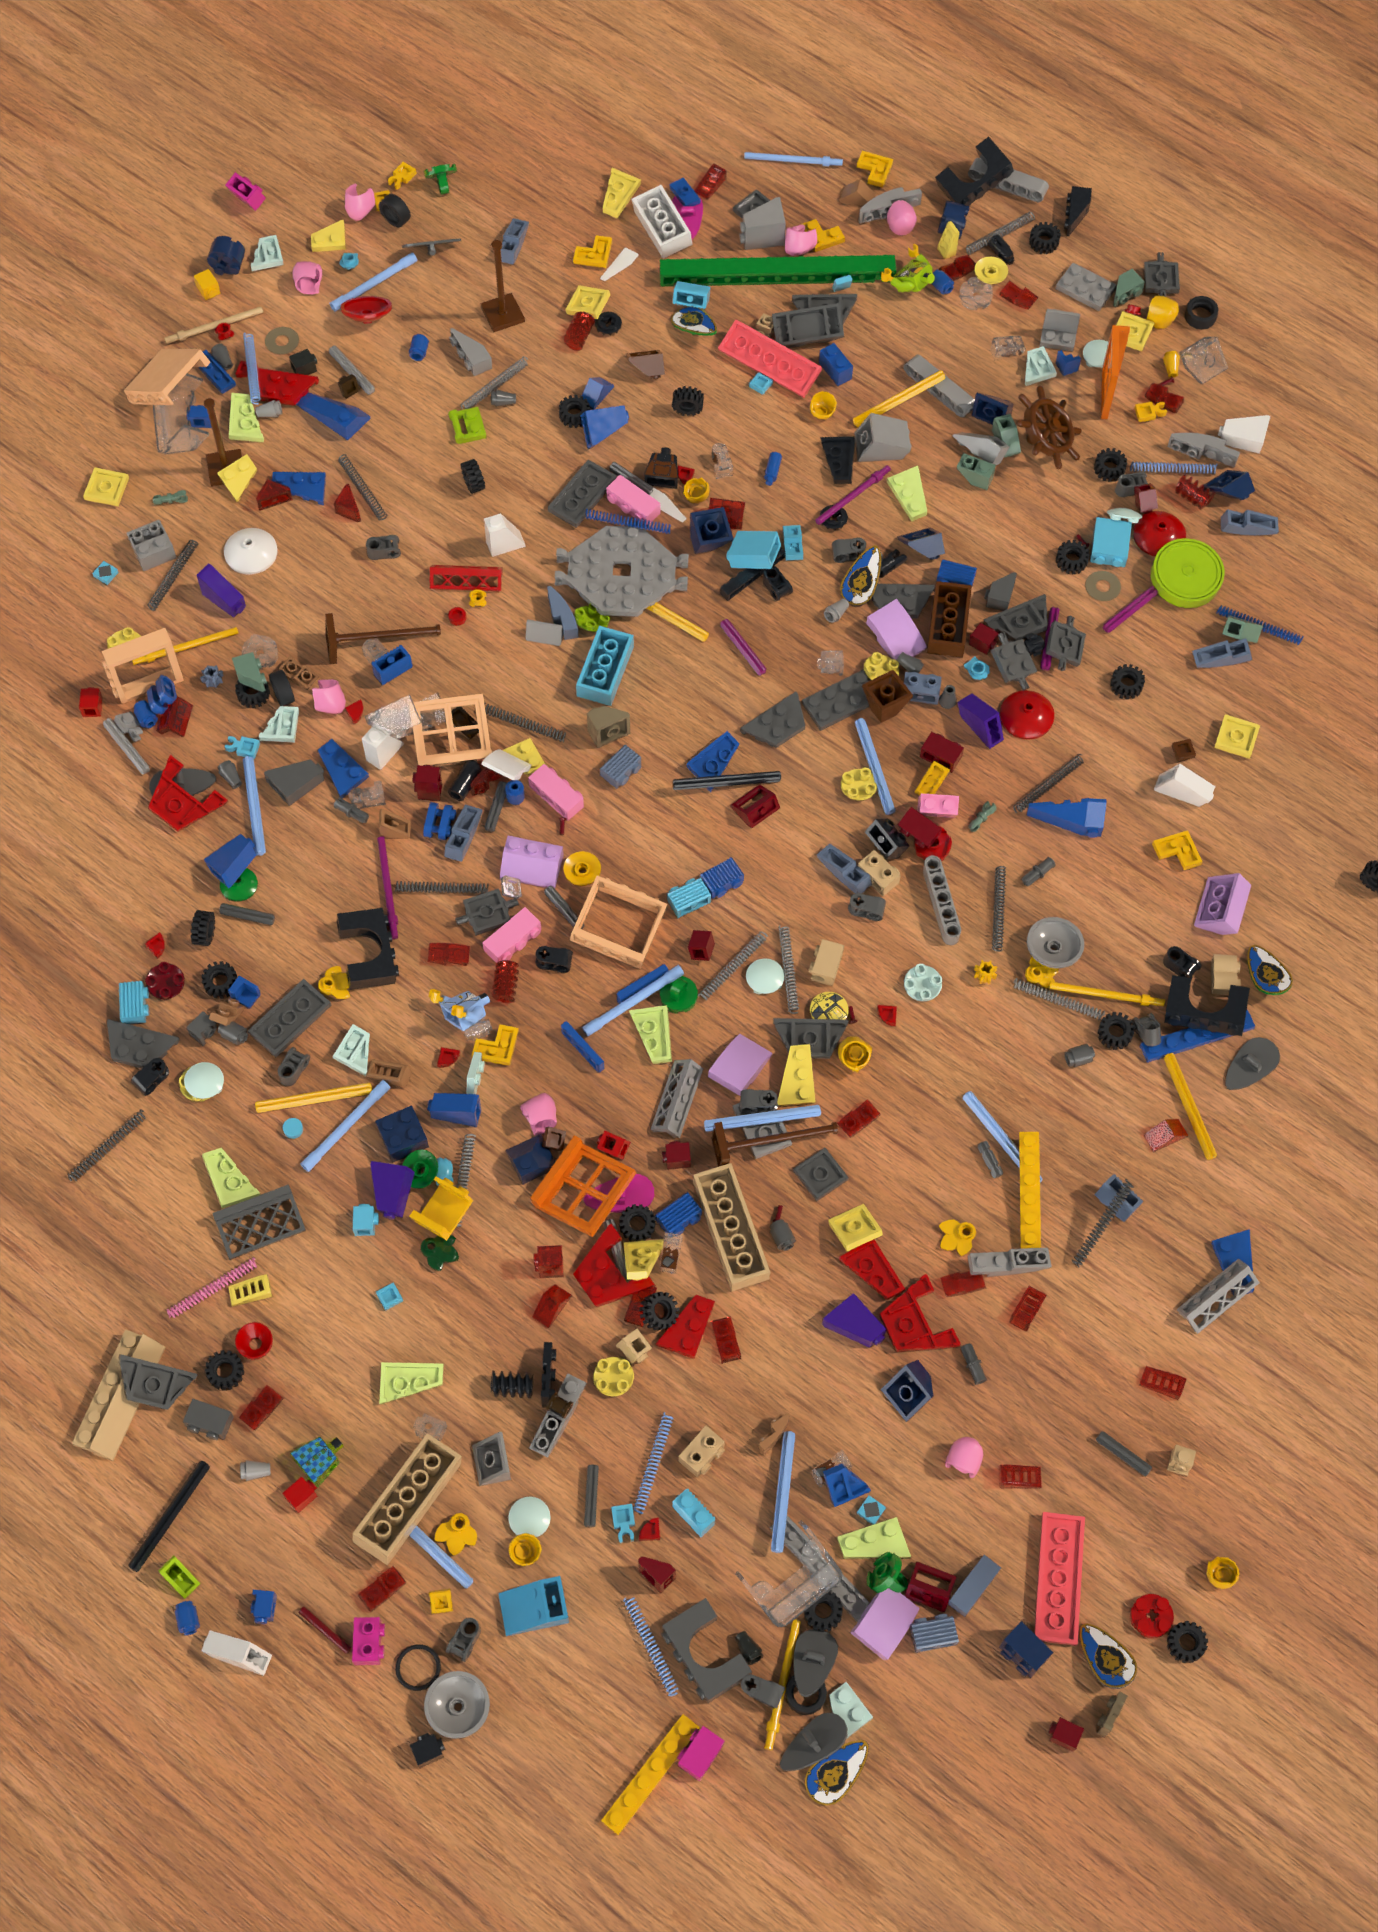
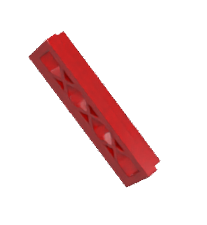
M431 565L430 589L501 591L503 567ZM434 574L442 575L446 581L442 585L434 584ZM454 575H459L464 581L460 585H454L450 579ZM471 576H477L482 582L478 586H473L468 579ZM490 576L498 577V587L490 586L486 580Z

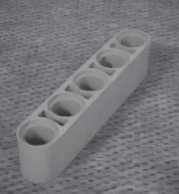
M976 158L968 171V176L972 180L978 181L985 175L988 166L981 158ZM1014 170L1008 178L999 182L995 188L1035 202H1041L1049 188V184L1045 180Z
M918 354L903 366L906 374L917 383L939 371ZM946 375L943 381L926 389L959 417L963 418L973 410L974 398Z
M929 856L924 862L923 875L942 939L947 945H955L958 943L961 934L959 919L942 862L937 856ZM934 882H938V883H940L941 885H935V884H933V883H934ZM944 915H948V916H950L951 918L946 919V918H944L943 916H944ZM948 932H954L956 935H949Z

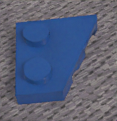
M842 1463L823 1471L834 1507L871 1492L868 1484Z

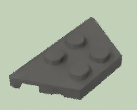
M857 294L792 295V302L798 310L839 303L842 324L845 323L857 301Z
M878 584L872 597V602L879 610L897 599L911 619H918L931 593L934 592L935 585Z
M1043 594L984 619L983 624L993 628L999 634L1005 632L1007 639L1012 642L1024 640L1026 635L1032 633L1034 635L1047 630L1048 626L1046 595Z
M794 692L741 727L740 732L744 735L748 733L755 736L756 740L766 742L768 745L777 748L805 729V721L798 693Z
M773 1018V1024L788 1053L790 1046L810 1044L811 1058L830 1059L848 1025V1020Z
M110 1019L107 1020L111 1059L115 1062L143 1069L152 1059H162L166 1056L167 1051L180 1041L179 1037Z
M119 1354L126 1400L168 1410L198 1375Z

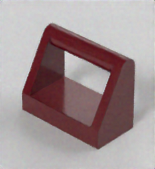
M760 784L730 805L734 812L750 828L755 827L780 809L775 793ZM759 793L762 794L763 797L747 809L741 807Z
M643 1556L639 1558V1572L660 1594L676 1579V1569L671 1564Z
M917 1561L905 1597L945 1613L957 1576ZM920 1571L949 1582L948 1590L946 1591L915 1579L917 1572Z

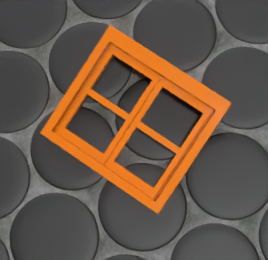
M1112 325L1102 367L1101 419H1108L1130 333V326Z
M574 1135L530 1199L535 1208L593 1237L636 1175V1171L583 1144L581 1138ZM583 1157L599 1164L586 1184L570 1177ZM604 1167L621 1175L608 1195L591 1187ZM564 1183L581 1191L568 1211L551 1203ZM585 1194L602 1201L589 1222L572 1214Z

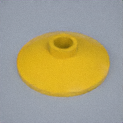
M580 851L571 854L566 859L563 871L566 879L572 884L587 886L594 883L596 876H600L601 864L592 853ZM580 870L586 871L585 873H579Z

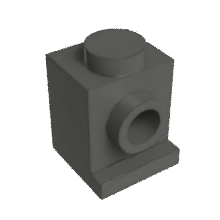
M204 1011L186 1027L189 1035L202 1046L206 1044L205 1039L210 1038L217 1029V1022L210 1020V1014L207 1015Z

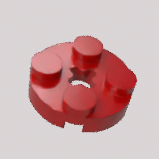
M940 827L942 832L935 840L937 846H931L929 849L927 847L922 849L914 843L916 855L924 860L929 856H937L942 862L950 853L952 839L947 834V831Z
M1145 1594L1133 1604L1130 1610V1620L1132 1626L1142 1636L1146 1638H1159L1170 1630L1174 1621V1612L1165 1597L1157 1594ZM1150 1610L1157 1614L1154 1622L1146 1616V1614L1150 1613Z

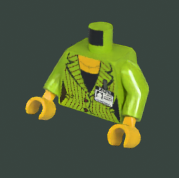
M913 244L914 250L908 247L909 256L916 259H912L893 277L889 268H885L884 273L881 272V280L884 282L890 281V284L898 292H918L927 284L934 282L933 268L929 261L922 254L918 253V245Z

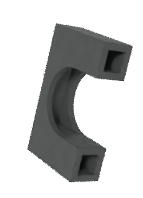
M705 1598L662 1625L663 1632L661 1635L667 1645L672 1644L675 1649L672 1653L678 1663L683 1662L686 1667L684 1673L689 1681L694 1680L698 1688L695 1690L702 1701L705 1699L707 1703H710L741 1683L746 1675H752V1671L741 1653L716 1668L702 1667L692 1658L689 1650L692 1638L699 1631L717 1621L716 1613Z

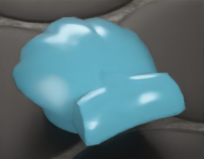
M343 253L339 264L347 270L354 269L359 263L358 253Z
M976 656L963 665L975 680L986 679L990 673V667L978 660Z
M437 1158V1177L442 1180L445 1177L453 1182L452 1162L447 1158Z

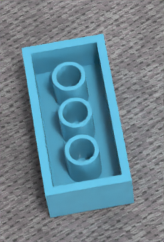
M602 626L598 627L576 684L577 697L608 706L612 705L634 648V635Z

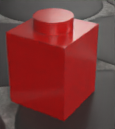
M81 688L79 709L83 717H101L103 697L99 688Z
M302 1476L282 1493L297 1513L318 1497L315 1492L317 1487L310 1479L305 1481Z

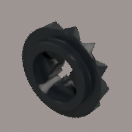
M603 312L598 319H595V327L603 335L609 334L611 336L612 333L617 334L618 330L621 329L622 320L614 312ZM611 320V325L606 327V324Z
M829 505L823 508L820 515L826 512L833 505ZM841 508L832 515L834 518L837 517L836 521L834 519L830 520L831 517H829L822 523V526H826L827 530L829 528L834 529V531L837 528L842 529L847 524V512Z

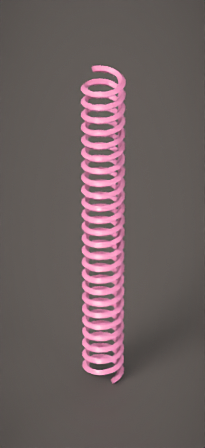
M252 1257V1261L250 1259L248 1262L245 1261V1265L241 1264V1267L238 1266V1269L234 1268V1271L231 1270V1274L227 1272V1275L224 1274V1278L220 1276V1280L217 1279V1282L213 1281V1284H209L210 1287L206 1285V1289L204 1287L202 1290L199 1289V1293L195 1292L196 1296L192 1294V1298L188 1296V1299H184L185 1302L181 1300V1304L178 1302L177 1305H174V1308L170 1307L171 1311L167 1309L169 1318L171 1316L175 1318V1314L179 1316V1312L181 1314L183 1311L186 1312V1308L190 1309L189 1305L193 1307V1303L197 1305V1302H201L200 1299L204 1301L203 1296L208 1298L207 1294L211 1296V1293L215 1294L214 1290L218 1292L217 1287L222 1290V1287L225 1288V1284L229 1285L228 1281L232 1283L231 1278L233 1281H236L235 1276L239 1279V1275L243 1277L242 1272L245 1275L246 1271L250 1273L249 1268L253 1270V1266L257 1268L254 1261L255 1258Z

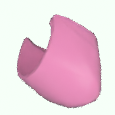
M355 183L346 189L345 209L351 219L360 221L374 208L375 197L372 188H369L366 193L358 195L356 190L357 184Z
M898 200L891 205L887 214V223L893 233L907 235L916 224L917 217L915 211L908 202Z
M803 224L788 227L785 236V252L794 257L808 253L817 244L816 229L804 232L805 226Z
M310 261L297 262L292 272L297 290L303 294L319 293L322 278L321 266Z
M333 679L318 680L319 688L312 689L315 710L330 714L342 713L346 700L339 682Z
M541 1093L520 1106L522 1114L530 1123L534 1136L544 1134L546 1127L554 1128L556 1126L555 1102L548 1094Z
M971 1437L959 1438L952 1444L945 1464L946 1468H950L953 1465L960 1472L970 1473L969 1477L974 1478L980 1469L983 1459L981 1445Z

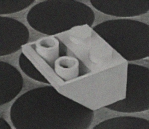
M160 520L126 533L143 572L176 559L173 545Z

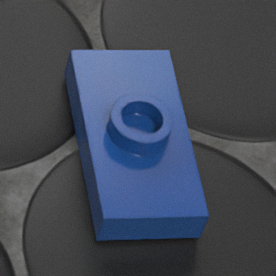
M684 177L669 184V188L683 206H696L701 203V199Z

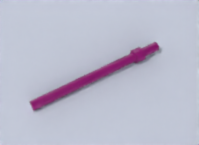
M886 465L881 470L875 471L868 480L816 518L815 522L818 525L822 524L871 485L881 481L883 476L891 471L890 466Z
M378 837L388 926L392 939H397L398 917L395 915L385 838Z

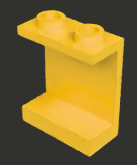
M436 1176L434 1180L439 1184V1187L421 1214L413 1210L409 1217L420 1226L447 1241L473 1200L468 1196L470 1192L461 1186L456 1188L449 1179L444 1177L442 1180Z

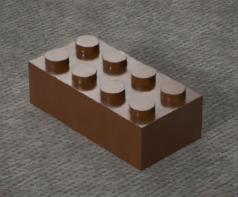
M936 581L927 654L963 658L972 585Z

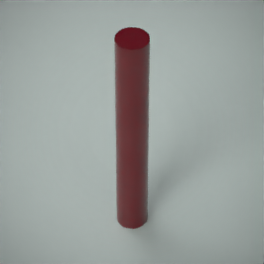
M306 1607L300 1609L299 1614L345 1654L350 1652L352 1647Z

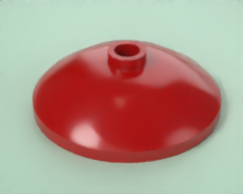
M376 296L356 297L341 304V312L346 317L365 324H370L383 318L392 310L391 301Z
M1152 511L1142 515L1138 523H1135L1133 538L1136 545L1143 552L1156 557L1158 551L1165 544L1176 539L1186 538V529L1176 516L1164 511Z
M1022 690L1010 694L1003 701L999 714L1000 721L1006 731L1021 739H1036L1045 735L1051 729L1055 718L1054 709L1050 701L1042 694L1030 690Z

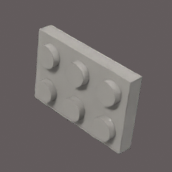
M1072 263L1056 284L1055 289L1100 311L1115 291L1117 284Z
M740 1103L733 1105L736 1116L747 1115L740 1111ZM783 1122L741 1127L746 1139L787 1132ZM791 1140L752 1146L750 1149L754 1158L758 1159L792 1146Z

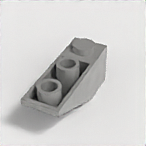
M453 328L450 329L451 336L449 340L453 347L456 346L460 359H464L468 371H471L476 376L492 369V358L484 345Z
M964 432L953 434L957 442L962 446H966L973 455L979 456L984 461L995 465L1001 463L1009 449L1006 443L995 436Z

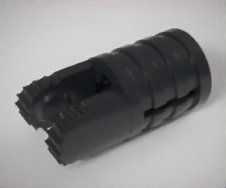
M999 234L993 236L989 240L988 246L1004 262L1009 265L1013 264L1015 258L1010 246Z
M895 549L882 558L880 578H883L906 562L907 556L904 554L900 555V551Z

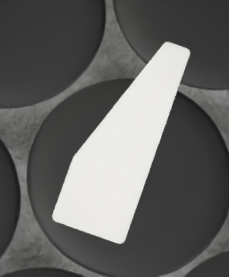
M624 248L600 279L606 281L631 265L639 254Z
M653 488L650 496L660 502V510L680 522H684L686 517L664 493Z

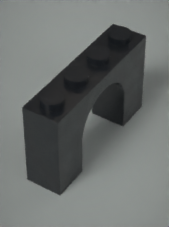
M989 136L975 146L978 156L988 166L985 175L981 179L971 183L963 182L957 178L949 167L935 177L938 186L951 201L970 206L974 201L983 197L987 191L995 188L999 182L1008 178L1014 172L1011 161Z
M383 908L338 913L336 923L339 939L368 937L374 940L381 950L380 954L371 961L347 964L346 974L349 990L395 984L396 976H399L398 965H394L395 950L390 947L392 935L391 931H387L386 926L389 925L387 914L384 915Z
M1172 975L1164 1023L1242 1036L1250 988L1230 985L1226 1006L1217 1012L1208 1013L1195 1008L1189 1000L1192 978Z

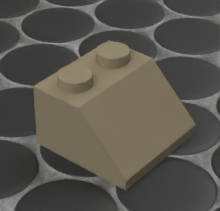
M601 706L593 708L587 713L588 733L596 747L600 748L630 734V715L628 712Z

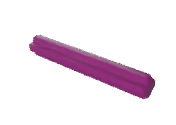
M1154 586L1149 587L1105 622L1103 630L1110 633L1154 598L1158 590Z
M1051 607L1049 611L1044 641L1045 647L1043 648L1040 666L1042 670H1049L1051 667L1052 656L1046 654L1051 623L1053 621L1058 622L1060 611L1058 607Z
M729 619L721 621L720 627L759 676L765 674L766 667Z

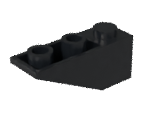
M1072 186L1071 193H1067L1066 203H1069V206H1066L1065 216H1068V219H1065L1064 229H1067V236L1071 235L1088 214L1092 188Z

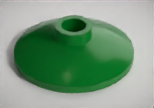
M248 868L237 879L241 881L234 883L229 889L220 881V890L224 897L235 902L249 899L254 895L258 887L256 875Z
M416 1150L410 1153L402 1165L409 1167L415 1172L411 1187L415 1189L425 1188L430 1185L438 1173V1161L434 1154L427 1150Z

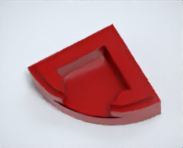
M240 361L235 373L236 378L248 377L246 361Z
M683 466L677 467L678 478L683 484L693 479L695 469Z
M361 699L345 707L347 714L354 724L360 721L364 707Z
M160 932L145 943L146 947L157 959L163 954L165 941Z
M878 1005L877 1012L881 1020L890 1026H896L897 1006Z
M441 1047L437 1067L444 1068L454 1064L461 1054L460 1050Z
M659 1518L651 1519L642 1527L639 1533V1541L660 1540Z

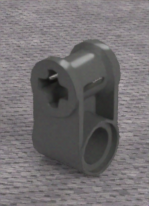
M1140 471L1121 475L1115 487L1116 495L1119 497L1134 496V487L1148 484L1146 473Z
M396 535L370 537L366 541L367 556L371 560L398 558L401 555V550L398 547L399 537Z
M863 538L838 539L832 542L833 557L837 563L855 561L859 557L858 553L862 554L866 549V541Z
M855 893L850 898L848 911L853 916L881 921L884 915L886 900L881 897Z
M1152 1013L1146 1017H1135L1132 1019V1024L1135 1027L1134 1031L1145 1045L1156 1046L1161 1043L1160 1023Z
M291 1047L278 1067L281 1084L287 1087L294 1085L308 1066L311 1056L309 1054L304 1055L296 1051V1048ZM285 1073H292L290 1076H283Z
M742 1090L740 1094V1111L745 1114L776 1111L778 1107L777 1094L772 1090Z
M466 1618L461 1622L446 1649V1653L457 1655L462 1658L463 1662H466L481 1633V1627L474 1618ZM469 1624L476 1625V1630L472 1634L465 1633V1628Z
M751 1674L746 1675L741 1681V1688L747 1695L777 1709L785 1687ZM755 1683L757 1685L756 1688H749L750 1684Z

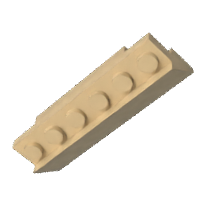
M125 1329L72 1442L74 1446L114 1461L140 1404L126 1400L119 1354L158 1364L166 1348L165 1346L144 1334L140 1335Z

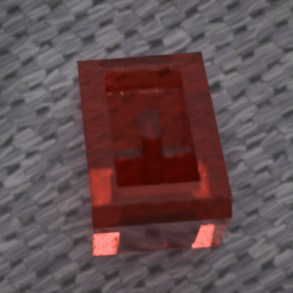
M268 479L256 497L259 511L293 500L290 487Z
M346 484L334 502L335 513L355 522H361L359 509L350 485Z
M1165 1119L1144 1134V1137L1152 1151L1156 1152L1188 1137V1134L1179 1119Z
M556 1284L543 1293L532 1318L550 1328L572 1295Z

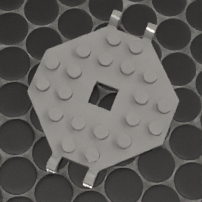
M605 526L570 552L557 548V563L569 562L568 575L562 571H555V585H568L570 588H574L601 615L638 617L647 607H651L660 601L666 593H671L673 590L687 591L688 577H679L675 580L676 567L688 569L689 554H681L676 557L645 529L627 526ZM616 564H628L631 566V576L613 575V566Z

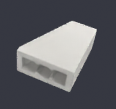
M1270 416L1226 419L1224 426H1220L1218 436L1226 440L1225 445L1260 454Z
M501 513L484 518L486 543L492 557L526 547L520 531Z
M373 726L362 738L366 761L380 770L404 745L401 740L376 726Z
M1178 764L1160 774L1154 787L1156 792L1198 807L1209 803L1213 799V791L1215 789L1214 785L1182 764Z
M209 1631L201 1650L212 1658L263 1676L272 1657L270 1653L251 1642L214 1631Z

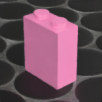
M921 793L918 797L917 811L924 816L955 818L958 815L959 796Z

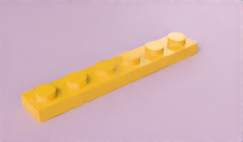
M1019 1132L1021 1249L1041 1248L1039 1132Z
M682 1714L601 1820L603 1824L619 1836L677 1760L682 1749L686 1748L691 1740L689 1739L696 1728L700 1729L698 1725Z

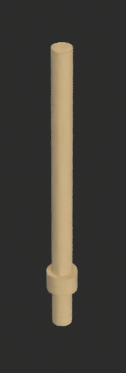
M260 306L186 331L180 330L176 332L177 334L165 337L164 340L166 344L178 340L181 342L187 340L186 338L215 329L220 323L231 324L261 314L263 309Z

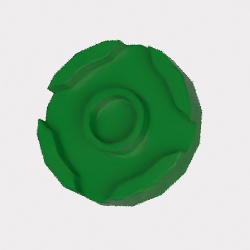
M449 164L434 166L430 172L428 169H425L424 176L428 179L437 178L441 195L449 193V186L446 176L456 173L457 167L456 164H452L451 167Z
M681 976L672 983L665 985L660 989L661 1003L663 1006L667 1005L668 1011L672 1013L690 1011L698 999V990L695 983L691 979Z
M886 1552L873 1563L876 1566L873 1572L869 1571L867 1574V1586L876 1593L883 1592L888 1588L894 1592L901 1593L908 1587L907 1579L900 1572L902 1560L895 1553Z

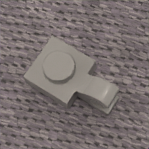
M131 711L115 716L114 722L123 734L129 733L134 742L141 740L139 734H143V731L140 728V723Z

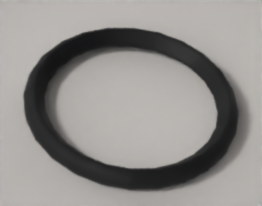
M422 1644L412 1645L404 1649L397 1658L395 1666L399 1682L407 1689L413 1691L429 1688L439 1677L441 1671L440 1658L437 1653L429 1646ZM415 1649H423L430 1652L436 1661L434 1677L430 1682L422 1686H413L406 1683L400 1673L401 1660L408 1652Z

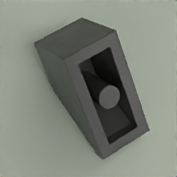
M1013 572L992 582L991 588L987 589L985 593L986 607L1001 611L1008 609L1017 573Z

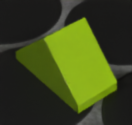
M174 1555L158 1570L163 1578L184 1599L201 1584Z

